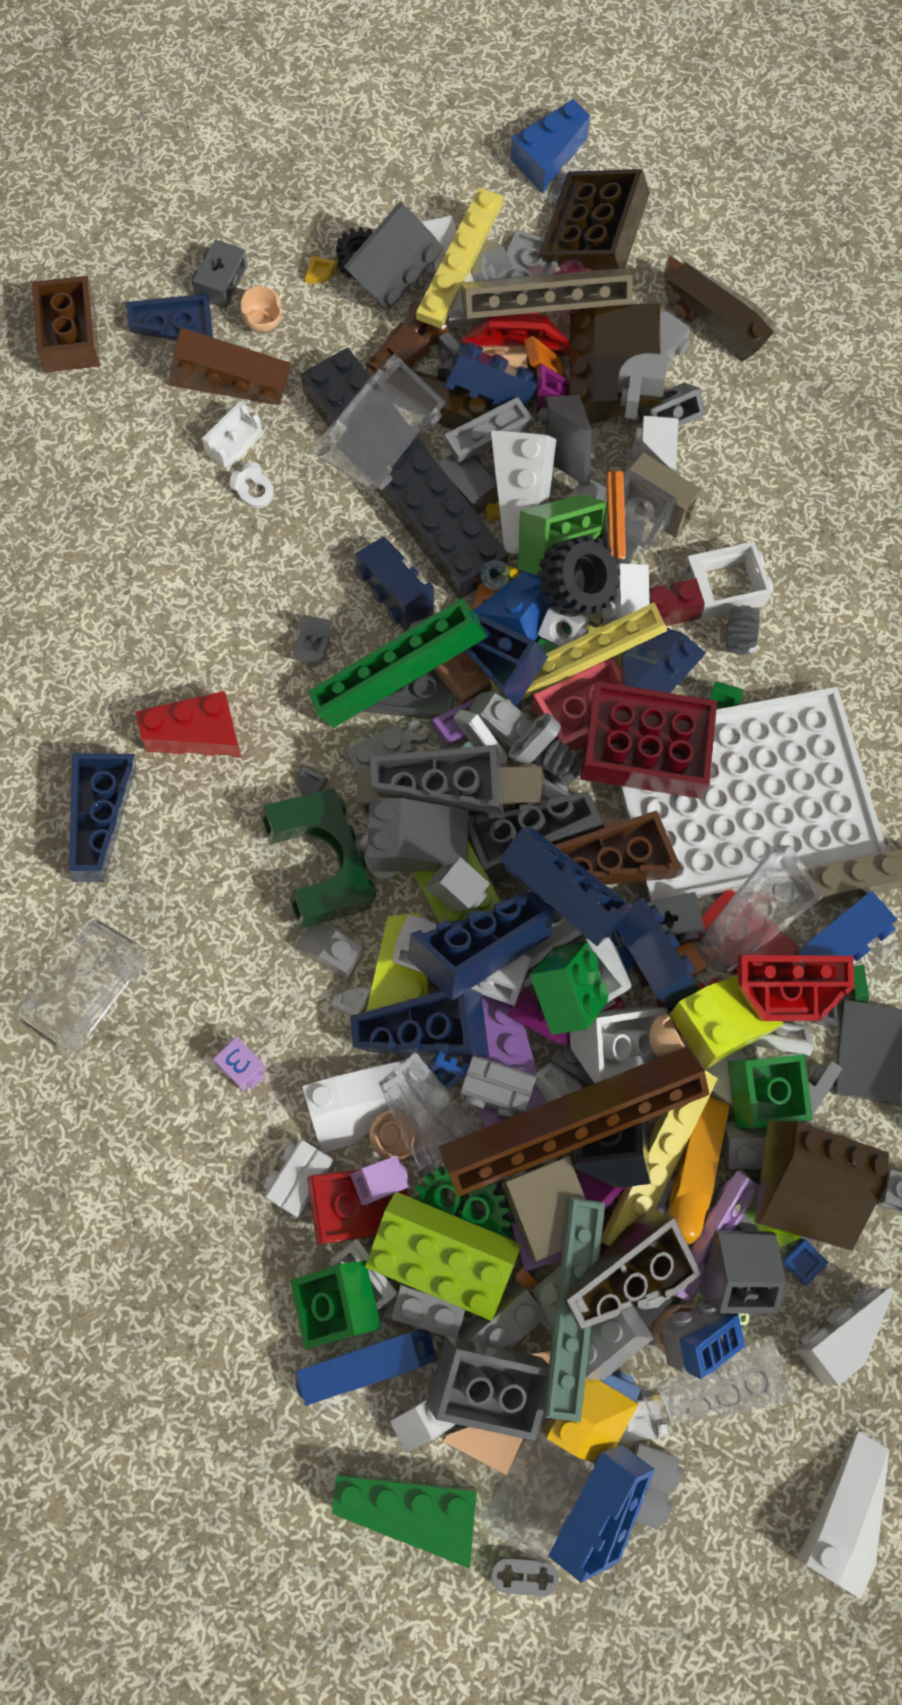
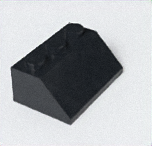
M647 1120L575 1149L576 1169L615 1188L651 1184Z

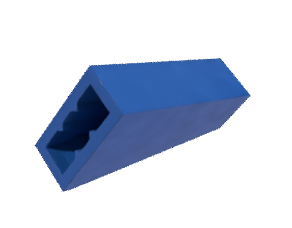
M419 1329L296 1371L298 1377L296 1379L297 1392L300 1398L304 1399L305 1406L436 1362L438 1358L430 1332Z

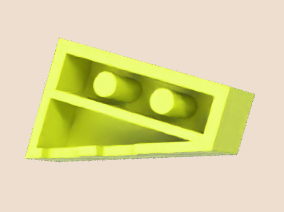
M419 913L410 914L420 918ZM408 914L387 917L366 1011L429 995L427 976L419 971L392 962L395 944Z

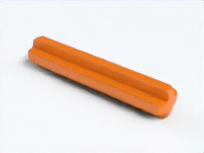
M609 471L606 473L608 545L612 549L610 554L616 556L617 560H621L626 557L624 474L622 471Z

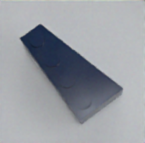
M72 753L69 874L72 882H104L137 768L135 754Z
M530 826L520 830L499 859L505 864L504 869L511 876L523 880L535 895L550 904L596 946L600 945L612 934L632 908L631 904Z
M530 891L494 904V909L485 912L476 910L467 913L466 918L451 924L448 920L436 924V929L425 933L422 930L410 933L409 961L453 1001L551 936L554 909Z
M469 989L453 1001L443 991L350 1016L353 1047L360 1050L379 1054L437 1055L439 1052H443L446 1056L475 1055L489 1057L482 995L480 992Z

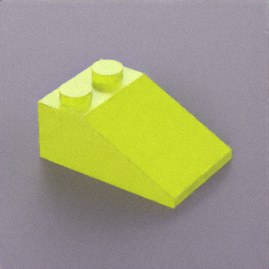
M738 975L707 986L679 1001L669 1014L705 1070L784 1025L782 1021H760L739 990Z

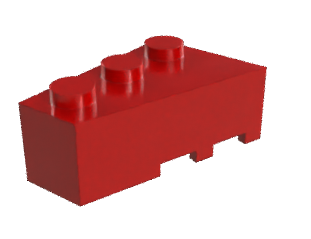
M225 691L136 711L141 739L147 752L171 754L196 753L204 754V756L227 755L232 756V758H242Z

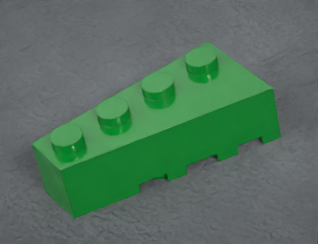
M338 1472L332 1506L333 1515L470 1569L477 1496L476 1488Z

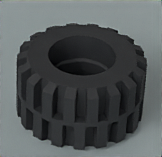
M587 535L552 545L551 549L546 550L544 553L546 558L540 559L538 565L542 568L541 571L537 572V579H541V584L538 585L539 592H544L545 595L542 598L545 603H551L550 608L554 612L560 611V615L574 617L601 611V609L607 608L611 604L610 600L615 599L617 595L615 589L620 588L621 581L617 580V576L621 575L620 568L617 569L615 564L618 562L617 557L610 554L612 549L609 545L603 546L601 539L593 540V536ZM575 563L581 568L584 575L582 590L577 586L574 579Z

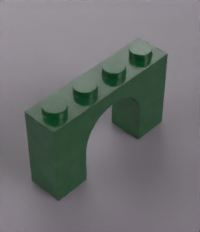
M335 788L264 805L261 814V820L270 845L299 837H315L329 844L339 860V872L330 880L293 890L289 901L299 929L369 910L376 898L374 883L372 880L367 879L365 873L366 862L361 852L358 853L355 846L356 835L352 825L347 824L345 818L346 808L344 801L341 797L338 798Z

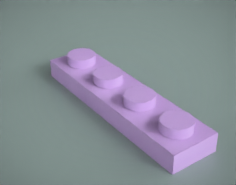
M738 1171L726 1182L720 1200L708 1212L701 1235L695 1242L689 1245L701 1275L676 1294V1296L691 1303L701 1287L715 1230L734 1231L759 1190V1184Z

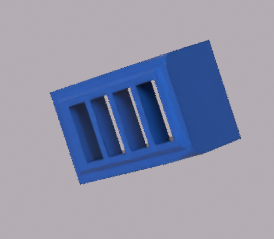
M730 1314L679 1339L686 1372L698 1379H702L714 1372L745 1347L739 1314ZM730 1329H731V1331H732L733 1341L730 1340V1336H729V1330H730ZM722 1335H723L724 1345H721L720 1337H721ZM713 1342H714V1347H715L714 1350H712V1346H711V1344H712Z

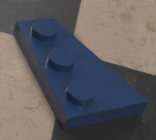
M208 294L126 302L128 327L132 333L178 340L182 327L213 337Z

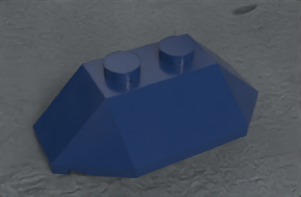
M667 628L668 631L628 649L621 657L623 685L671 693L702 659L706 652L684 633Z

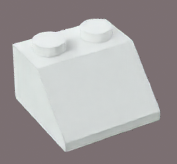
M644 416L642 426L636 427L635 440L632 443L631 460L634 459L636 461L645 452L675 472L678 418Z

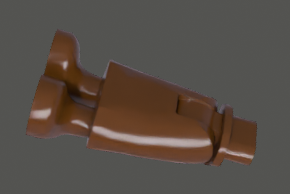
M414 301L409 306L408 312L411 320L409 326L400 322L375 351L370 360L365 363V370L377 385L388 366L409 369L430 353L431 345L439 344V336L447 331L450 333L446 323H444L441 329L416 319V311L420 302Z

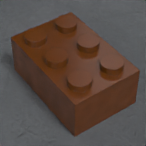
M88 276L32 282L37 353L45 373L101 366L95 300Z

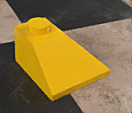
M585 1379L581 1422L549 1418L544 1427L546 1439L580 1459L595 1463L602 1451H607L617 1446L639 1404L601 1380Z

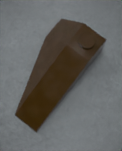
M686 262L667 281L674 291L742 362L759 351L775 331L776 324L756 303Z
M388 366L378 384V387L385 396L452 430L482 416L494 407L490 400L478 395L477 399L468 396L469 390L455 385L453 390L446 388V377Z
M650 1208L619 1234L563 1299L577 1326L580 1329H584L617 1317L621 1311L632 1307L641 1308L647 1306L648 1301L656 1298L674 1296L698 1278L701 1272L675 1218Z

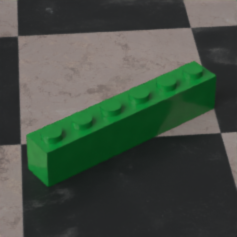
M461 598L308 690L317 715L335 728L487 638L476 613Z

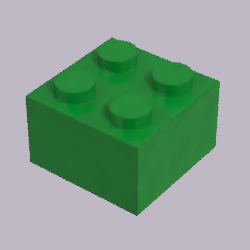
M588 941L552 947L530 973L551 1035L588 1029L608 1001V988L606 983L601 980L598 971V959L596 954L591 951Z
M779 1054L727 1061L735 1127L754 1129L767 1127L768 1121L804 1122L813 1120L805 1054Z
M366 1260L338 1264L290 1280L304 1349L332 1344L381 1329L369 1271L365 1267Z

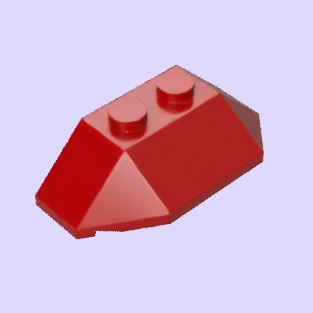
M539 312L484 317L461 339V342L465 344L470 341L479 346L525 345L524 341L533 336L557 356L564 357L570 356L571 344L548 317L539 314Z
M738 955L739 990L760 1021H820L839 1003L844 995H847L854 989L853 956Z

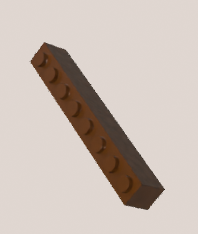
M687 1046L438 1146L457 1197L710 1095L705 1070Z

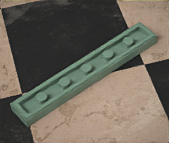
M576 1198L568 1199L543 1416L546 1418L581 1422L591 1326L580 1329L563 1298L599 1258L605 1203Z

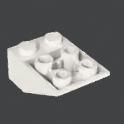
M875 1285L870 1289L868 1286L864 1287L851 1298L855 1303L845 1309L839 1307L826 1317V1320L829 1322L826 1326L819 1330L815 1327L800 1338L803 1344L796 1350L821 1384L839 1386L866 1364L894 1293V1289L891 1286L879 1288Z

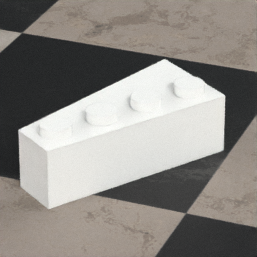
M491 430L504 549L507 553L518 554L520 511L549 503L556 439L541 434Z

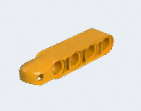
M709 1097L677 1163L667 1215L675 1218L687 1245L695 1242L703 1230L705 1215L713 1194L729 1112L728 1103L713 1097Z

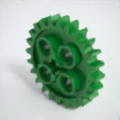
M442 1166L433 1169L434 1174L429 1173L423 1177L425 1183H420L415 1187L420 1195H415L412 1199L510 1239L514 1235L511 1230L506 1228L516 1222L514 1218L507 1216V1213L511 1211L510 1205L505 1204L503 1201L507 1197L505 1192L499 1193L497 1190L501 1185V1180L471 1191L470 1198L467 1200L468 1193L457 1197L446 1168L444 1169ZM447 1188L454 1192L455 1202H452L447 1197ZM477 1200L485 1205L486 1214L481 1213L477 1209Z

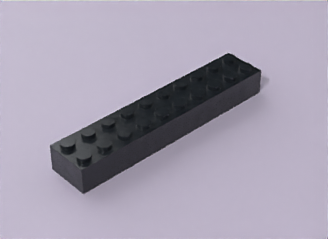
M347 347L301 373L304 395L456 596L461 599L478 589L479 583L486 584L501 575L505 565L508 564V553L350 349Z

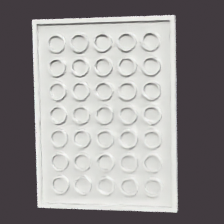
M838 687L717 709L710 785L702 799L619 786L628 820L657 810L681 866L678 874L673 879L644 881L649 902L696 892L697 897L726 890L803 876L813 867L887 852Z

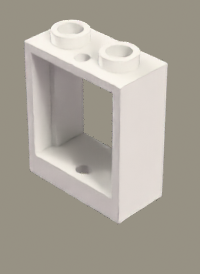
M755 541L687 557L683 569L686 580L697 578L705 602L700 620L729 614L733 606L749 605L756 608L767 604L773 593V582L769 576H766L764 557L762 552L757 550ZM744 563L754 592L715 601L705 572Z

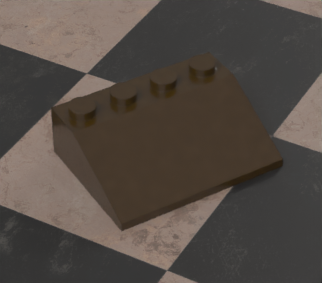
M643 169L567 172L539 252V258L551 263L553 261L557 262L560 266L578 272L626 268L650 194Z
M658 304L593 307L570 314L569 395H580L590 425L625 414L626 406H621L622 393L617 392L619 372L623 364L628 359L639 354H661L660 306ZM640 395L638 410L661 403V397Z
M768 1121L755 1223L842 1249L853 1250L886 1186L889 1152L799 1121Z

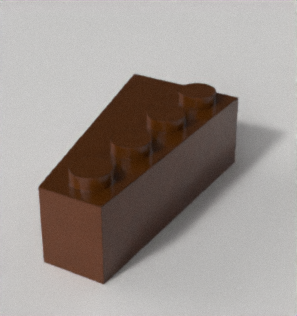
M181 327L172 358L168 386L280 405L291 363Z
M657 810L555 845L605 885L673 879L681 868Z

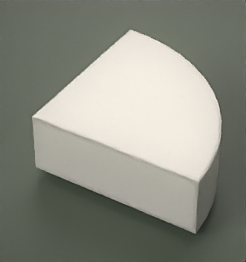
M358 987L338 994L332 1000L330 1006L349 1016L363 1013L369 1001L371 989Z

